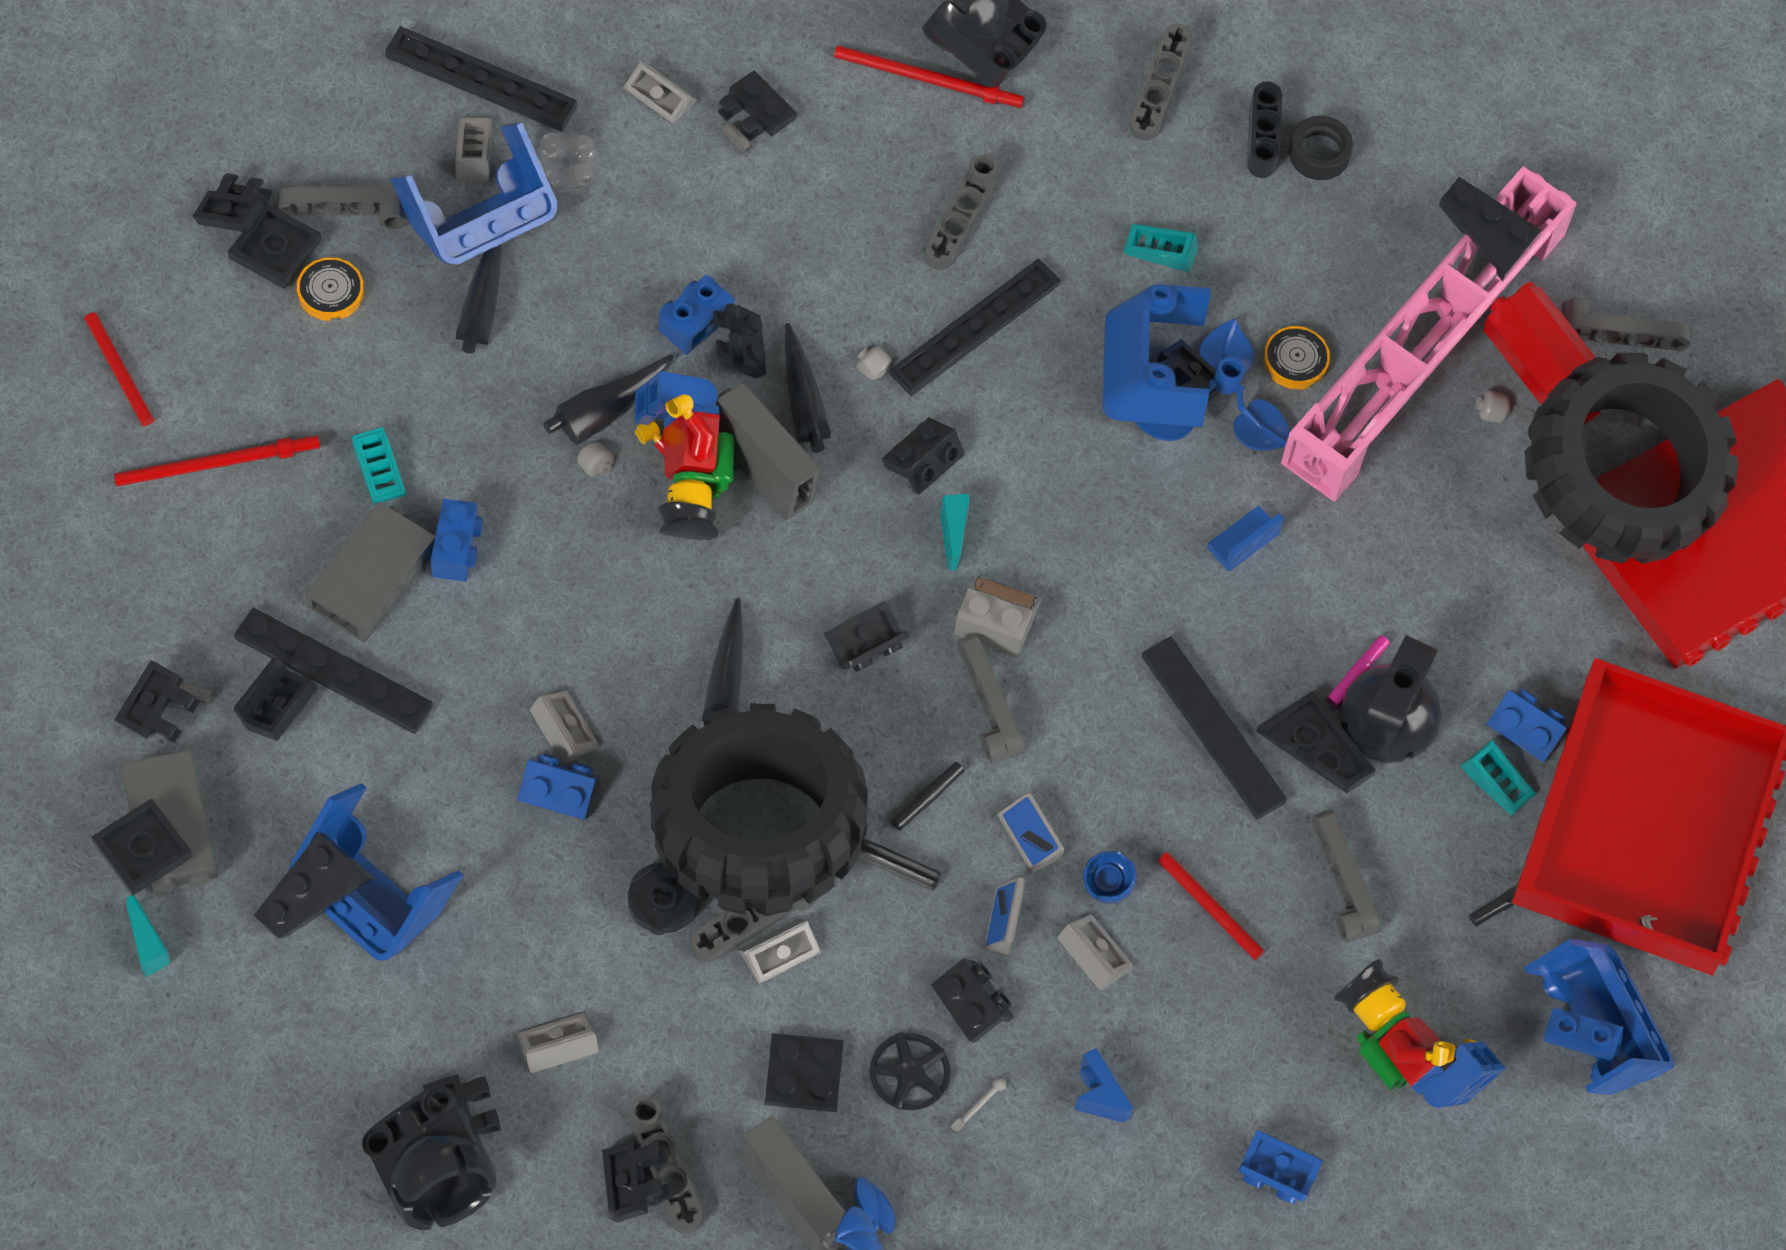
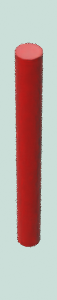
M97 313L87 314L84 320L141 425L145 427L153 423L154 418Z
M1168 852L1159 858L1158 863L1255 961L1264 955L1265 950Z

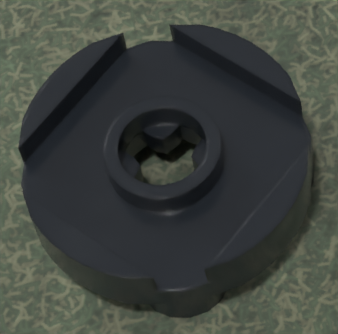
M653 863L639 870L632 878L628 891V909L634 921L642 928L649 930L652 934L663 935L676 932L691 922L698 909V897L678 883V874L673 875L663 866V863ZM659 891L663 895L670 893L672 896L669 898V904H657L655 902L657 900L656 893Z

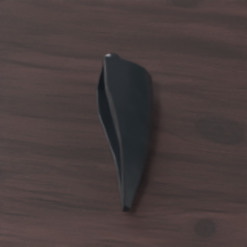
M502 244L483 252L470 283L456 330V339L464 340L462 351L465 353H474L477 343L488 345L497 304Z
M786 323V372L798 443L810 442L812 452L818 453L825 449L823 439L831 438L830 427L809 361L790 323Z
M672 354L633 374L605 385L584 390L557 406L554 416L543 423L545 430L552 434L562 428L572 442L577 445L582 443V441L596 434L635 402V391L646 382H649L659 371H664L673 360Z
M738 598L734 601L718 644L705 698L703 722L708 714L728 707L732 708L733 713H738L743 653L741 600Z

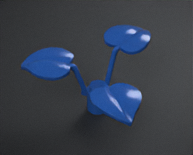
M1237 320L1227 321L1214 329L1204 339L1199 350V355L1216 369L1213 379L1209 381L1205 389H1209V393L1214 388L1221 394L1236 393L1238 410L1242 414L1235 418L1233 430L1238 441L1244 446L1259 451L1284 448L1287 444L1290 429L1281 412L1271 403L1261 399L1253 400L1247 408L1244 406V387L1240 382L1243 375L1251 370L1255 361V354L1251 343L1241 331ZM1135 422L1146 434L1164 441L1182 439L1193 429V426Z
M861 1177L854 1183V1197L858 1207L852 1206L843 1214L834 1240L848 1246L845 1250H883L875 1232L880 1227L885 1233H891L895 1228V1213L885 1194L874 1183L865 1177Z

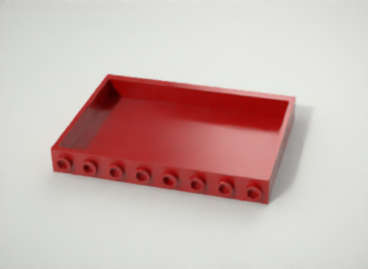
M1779 378L1717 412L1720 418L1729 416L1737 441L1730 448V455L1737 456L1739 465L1736 487L1727 494L1728 506L1711 528L1685 550L1679 549L1667 559L1645 564L1637 562L1635 558H1629L1623 564L1600 559L1595 556L1596 547L1587 543L1583 546L1675 670L1684 664L1687 667L1697 664L1703 659L1704 653L1711 649H1714L1715 652L1722 650L1732 641L1731 638L1741 633L1742 636H1746L1759 626L1758 622L1765 618L1772 621L1786 610V387ZM1667 439L1595 480L1610 495L1629 505L1642 508L1665 507L1674 504L1680 485L1679 462L1671 442Z
M1594 658L1511 903L1713 976L1719 964L1725 966L1729 959L1732 946L1727 944L1729 935L1735 936L1741 916L1736 915L1738 905L1744 906L1750 887L1745 885L1747 876L1753 877L1759 861V857L1753 855L1756 847H1762L1768 828L1762 827L1765 818L1770 819L1777 800L1771 798L1774 789H1780L1785 775V771L1781 770L1780 767L1782 760L1786 762V725ZM1651 915V918L1657 917V920L1650 921L1653 930L1644 927L1640 917Z

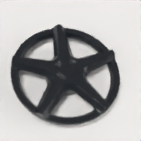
M901 1032L880 1044L872 1056L869 1070L872 1086L878 1096L887 1104L902 1110H919L937 1102L948 1087L951 1073L945 1050L935 1041L920 1034ZM907 1041L921 1042L932 1048L933 1051L915 1058ZM896 1043L899 1062L896 1064H877L881 1054L889 1046ZM940 1059L944 1068V1079L941 1087L925 1074L926 1069ZM876 1075L896 1077L898 1085L893 1100L882 1091L877 1082ZM917 1085L933 1095L929 1100L919 1104H904L911 1087Z

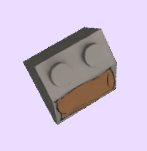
M977 575L969 586L958 612L954 634L960 637L976 634L981 644L1019 657L1042 597Z

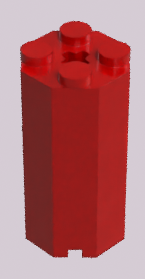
M1532 281L1521 286L1514 295L1508 298L1506 296L1498 298L1489 308L1492 313L1484 322L1483 331L1540 405L1546 400L1548 393L1562 379L1570 375L1576 367L1596 358L1541 287H1536ZM1595 411L1587 414L1584 424L1598 417L1601 412Z

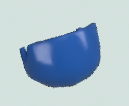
M1119 851L1099 852L1088 860L1083 870L1086 891L1092 898L1104 904L1121 902L1130 896L1136 886L1137 872L1133 861L1129 860Z

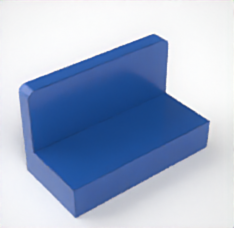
M1257 506L1211 540L1207 545V549L1230 572L1280 535L1284 517L1278 513L1271 519L1260 506Z

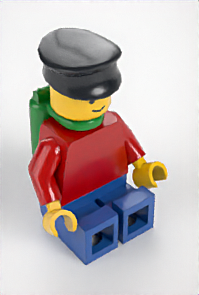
M659 371L649 382H646L635 391V424H639L635 434L642 444L652 439L656 443L654 446L664 456L665 476L674 482L668 488L667 503L660 505L658 508L664 521V526L660 529L659 533L672 537L712 540L718 537L719 533L718 529L713 525L715 513L712 511V500L720 499V494L727 490L728 485L734 479V435L718 433L719 406L714 405L718 394L715 386L709 380ZM656 418L664 419L663 436L660 434L657 423L653 421Z
M1381 959L1373 961L1334 996V1000L1343 1002L1350 1013H1356L1369 1030L1377 1031L1376 1033H1368L1364 1030L1363 1033L1357 1034V1040L1361 1044L1359 1053L1389 1090H1393L1396 1087L1401 1089L1409 1083L1418 1095L1424 1094L1426 1102L1433 1107L1442 1108L1463 1105L1471 1101L1506 1070L1505 1066L1484 1041L1477 1042L1465 1039L1464 1043L1457 1047L1456 1044L1441 1041L1421 1018H1410V1014L1404 1011L1406 1006L1405 1000L1394 988L1399 979L1397 976L1389 975L1383 970Z

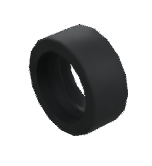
M1311 116L1304 119L1294 129L1289 147L1290 161L1295 169L1307 178L1314 180H1330L1335 178L1348 166L1353 149L1352 134L1346 125L1329 116ZM1312 135L1329 137L1339 146V156L1331 160L1312 158L1302 148L1303 140Z

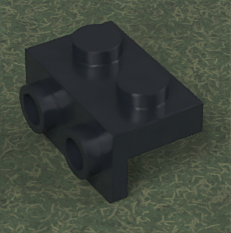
M928 417L881 459L888 470L908 479L914 493L921 494L961 459L965 452L955 429Z
M882 601L824 632L841 668H854L855 672L873 664L874 662L871 657L883 652L884 656L900 650L903 648L901 641L910 637L907 631H901L886 601Z
M273 657L234 706V712L249 731L278 741L317 691L318 687L312 679L288 671L280 659Z
M962 959L933 982L931 986L969 1042L974 1043L1000 1022H1009L1014 1016L1009 1010L1011 1007L1009 999L1002 991H996L989 981L992 976L986 966L980 961Z

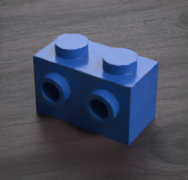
M706 274L699 281L694 280L690 282L679 298L674 302L672 300L668 301L659 311L658 330L683 353L688 355L719 328L714 324L713 311L717 310L721 313H727L726 304H735V298Z
M443 498L431 557L432 577L467 581L469 567L474 568L476 564L477 547H473L475 537H481L483 517L478 516L477 503Z

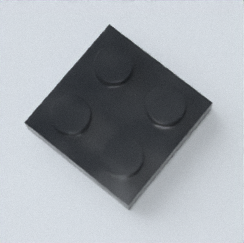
M264 203L265 208L250 232H242L228 250V258L285 289L321 242L322 236L315 229Z
M152 798L91 836L93 844L132 896L193 857L191 849Z
M772 1033L765 1105L837 1112L844 1040Z

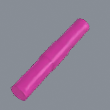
M1382 635L1377 637L1328 695L1326 700L1330 704L1337 707L1341 703L1349 685L1358 675L1370 669L1373 663L1390 645L1389 640Z

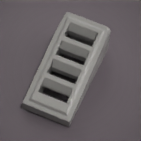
M459 118L455 157L456 180L489 181L492 118ZM465 131L484 132V134H465ZM465 143H483V144H465ZM464 154L482 155V156H464Z

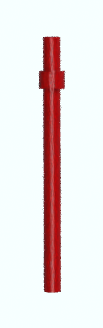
M840 45L836 46L834 58L980 97L986 103L996 105V102L1020 109L1023 106L1025 96L1000 90L1001 86L994 88L986 87L979 83Z
M318 435L294 440L286 437L276 439L277 443L114 473L116 487L277 456H280V459L294 457L293 453L320 449Z

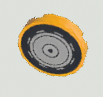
M325 257L311 262L302 270L297 279V296L301 307L310 316L324 321H331V318L338 317L343 319L359 308L364 298V281L359 270L350 262L340 258Z
M1289 326L1279 329L1269 337L1263 352V365L1266 371L1268 370L1272 375L1271 378L1277 384L1289 389H1306L1317 381L1320 382L1324 378L1330 364V350L1325 340L1315 331L1305 327Z

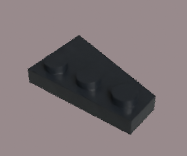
M1461 177L1457 178L1439 203V207L1463 235H1468L1478 247L1477 252L1484 260L1488 259L1496 268V274L1502 282H1504L1537 241L1542 231Z
M1313 691L1257 727V733L1345 793L1350 792L1373 777L1376 769Z
M318 833L254 916L277 938L284 939L318 917L321 912L333 904L341 902L349 896L348 894L361 886L367 885L375 878L325 833Z

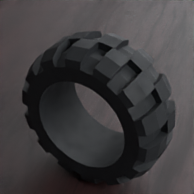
M1616 353L1611 360L1596 357L1576 367L1570 375L1562 379L1548 393V397L1543 404L1536 409L1527 431L1531 445L1524 451L1526 476L1528 480L1537 481L1539 490L1532 496L1544 517L1548 518L1553 514L1564 526L1559 534L1580 549L1587 543L1596 547V557L1622 564L1629 558H1635L1637 562L1643 564L1667 559L1679 549L1685 550L1717 522L1727 508V494L1736 487L1739 465L1737 456L1730 455V448L1737 441L1729 416L1720 418L1713 406L1719 401V398L1704 381L1695 386L1684 377L1687 371L1686 368L1665 358H1661L1656 364L1648 363V355L1644 353ZM1605 409L1630 411L1648 419L1666 435L1675 450L1680 468V485L1674 504L1660 508L1632 506L1616 499L1599 485L1586 464L1582 450V430L1587 414Z
M750 703V711L733 713L732 708L728 707L708 714L704 719V727L698 729L691 725L669 746V755L666 754L657 765L651 783L652 800L650 801L651 830L655 834V848L665 868L673 875L678 874V883L703 902L709 896L718 899V906L722 910L746 915L747 907L765 908L766 915L790 912L794 901L804 898L810 904L835 887V877L839 879L845 877L861 854V841L867 835L868 788L863 768L853 759L854 752L832 728L823 733L821 731V722L816 717L794 708L791 715L776 712L775 704ZM748 779H772L788 783L806 793L819 807L815 816L798 830L785 836L765 840L743 839L724 833L711 825L699 812L703 804L714 793L730 784Z

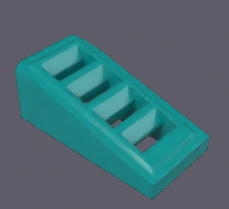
M1132 223L1124 254L1190 272L1198 250V241L1195 233ZM1141 235L1145 236L1144 246L1137 247ZM1154 239L1159 240L1157 248L1151 249ZM1167 243L1172 244L1170 252L1165 251ZM1180 247H1183L1182 254L1179 253Z
M380 427L352 436V449L373 506L377 505L379 501L383 503L406 496V491L384 428ZM383 455L385 457L384 459L367 463V460ZM388 468L390 470V472H386L373 477L371 475L372 473L379 472ZM394 481L395 485L376 490V485Z
M969 494L944 495L941 500L939 512L947 568L950 571L957 570L969 506Z
M1493 740L1483 745L1460 765L1465 773L1510 816L1537 794ZM1487 758L1491 763L1484 768L1480 763ZM1497 768L1501 773L1493 779L1489 773ZM1505 778H1508L1511 783L1502 790L1498 784ZM1517 787L1521 793L1511 801L1507 795Z
M130 895L126 897V906L142 972L147 977L170 965V959L165 945L136 896Z

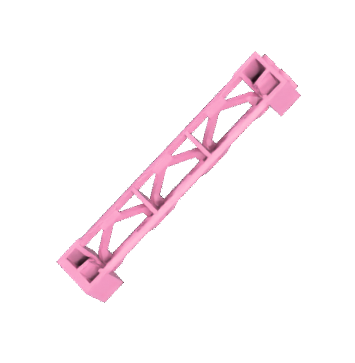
M1523 166L1502 189L1495 200L1542 231L1540 237L1504 282L1496 276L1487 289L1484 290L1497 271L1490 262L1473 282L1464 276L1478 249L1469 236L1464 235L1321 400L1315 403L1289 433L1281 464L1335 502L1359 475L1367 447L1533 255L1543 262L1565 236L1577 204L1566 192L1556 189L1547 183L1541 175L1531 172ZM1466 250L1457 270H1455L1451 266ZM1443 276L1441 297L1428 299L1427 293ZM1437 311L1441 319L1411 353L1405 350L1402 346L1419 314ZM1404 321L1395 341L1391 340L1389 337ZM1438 342V344L1427 356V358L1424 361H1421L1427 355V353L1433 348V346ZM1381 347L1380 368L1366 370L1365 364ZM1375 382L1379 390L1339 435L1335 427L1355 388L1358 385ZM1341 393V396L1327 424L1325 425L1323 413ZM1374 416V418L1363 430V432L1359 435V437L1355 441H1352L1355 438V436L1362 430V428L1368 423V421Z

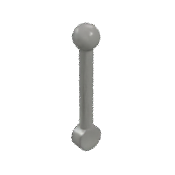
M1001 1077L994 1079L993 1086L961 1118H958L950 1128L957 1133L997 1091H1003L1006 1088L1005 1079Z

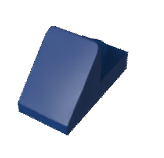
M1097 1048L1085 1053L1079 1072L1085 1085L1089 1089L1092 1087L1094 1089L1079 1096L1074 1109L1123 1123L1130 1120L1133 1107Z

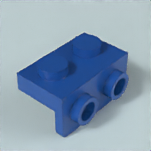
M1520 688L1518 692L1513 689L1508 690L1486 725L1545 763L1564 734L1570 729L1564 723L1567 717L1551 707L1547 711L1535 704L1538 698L1523 688Z
M539 753L538 758H530L526 765L517 801L585 820L589 812L595 786L599 783L600 775L593 774V768L587 765L573 763L572 767L559 764L560 758L549 754Z
M1553 1007L1544 1035V1041L1612 1061L1615 1056L1618 1057L1621 1048L1623 1027Z
M1257 1129L1238 1172L1244 1174L1242 1180L1260 1189L1266 1184L1277 1189V1197L1296 1204L1297 1199L1302 1202L1306 1200L1324 1160Z

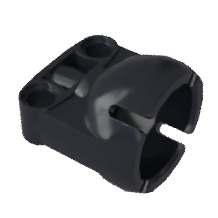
M950 0L942 2L922 27L925 36L937 47L952 53L976 74L978 80L983 85L990 88L999 86L1013 73L1039 42L1047 28L1045 18L1039 12L1028 8L1020 0H960L968 7V13L962 11Z
M1405 635L1391 664L1377 665L1358 675L1345 691L1340 710L1343 728L1348 727L1346 733L1360 751L1370 759L1386 763L1402 762L1407 753L1411 759L1425 752L1436 738L1442 716L1438 695L1426 678L1438 649L1408 635Z
M436 1085L415 1096L382 1118L362 1138V1149L366 1155L371 1157L396 1212L409 1227L418 1230H430L434 1220L440 1227H446L472 1215L488 1201L492 1193V1187L496 1185V1170L467 1114V1104L462 1098L443 1085ZM425 1207H429L431 1209L434 1220L428 1214Z

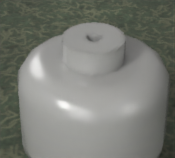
M874 346L870 350L865 347L857 356L860 361L856 364V368L869 379L881 378L891 368V357L879 346Z
M1487 390L1481 397L1476 399L1475 409L1480 410V418L1482 420L1500 423L1508 418L1511 403L1507 395L1494 390Z
M592 442L584 446L577 458L578 464L589 476H595L598 473L604 476L611 471V464L615 461L613 453L600 442Z

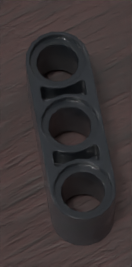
M1269 81L1261 82L1254 88L1249 108L1247 168L1252 175L1259 178H1267L1275 172L1280 153L1283 95L1280 87Z

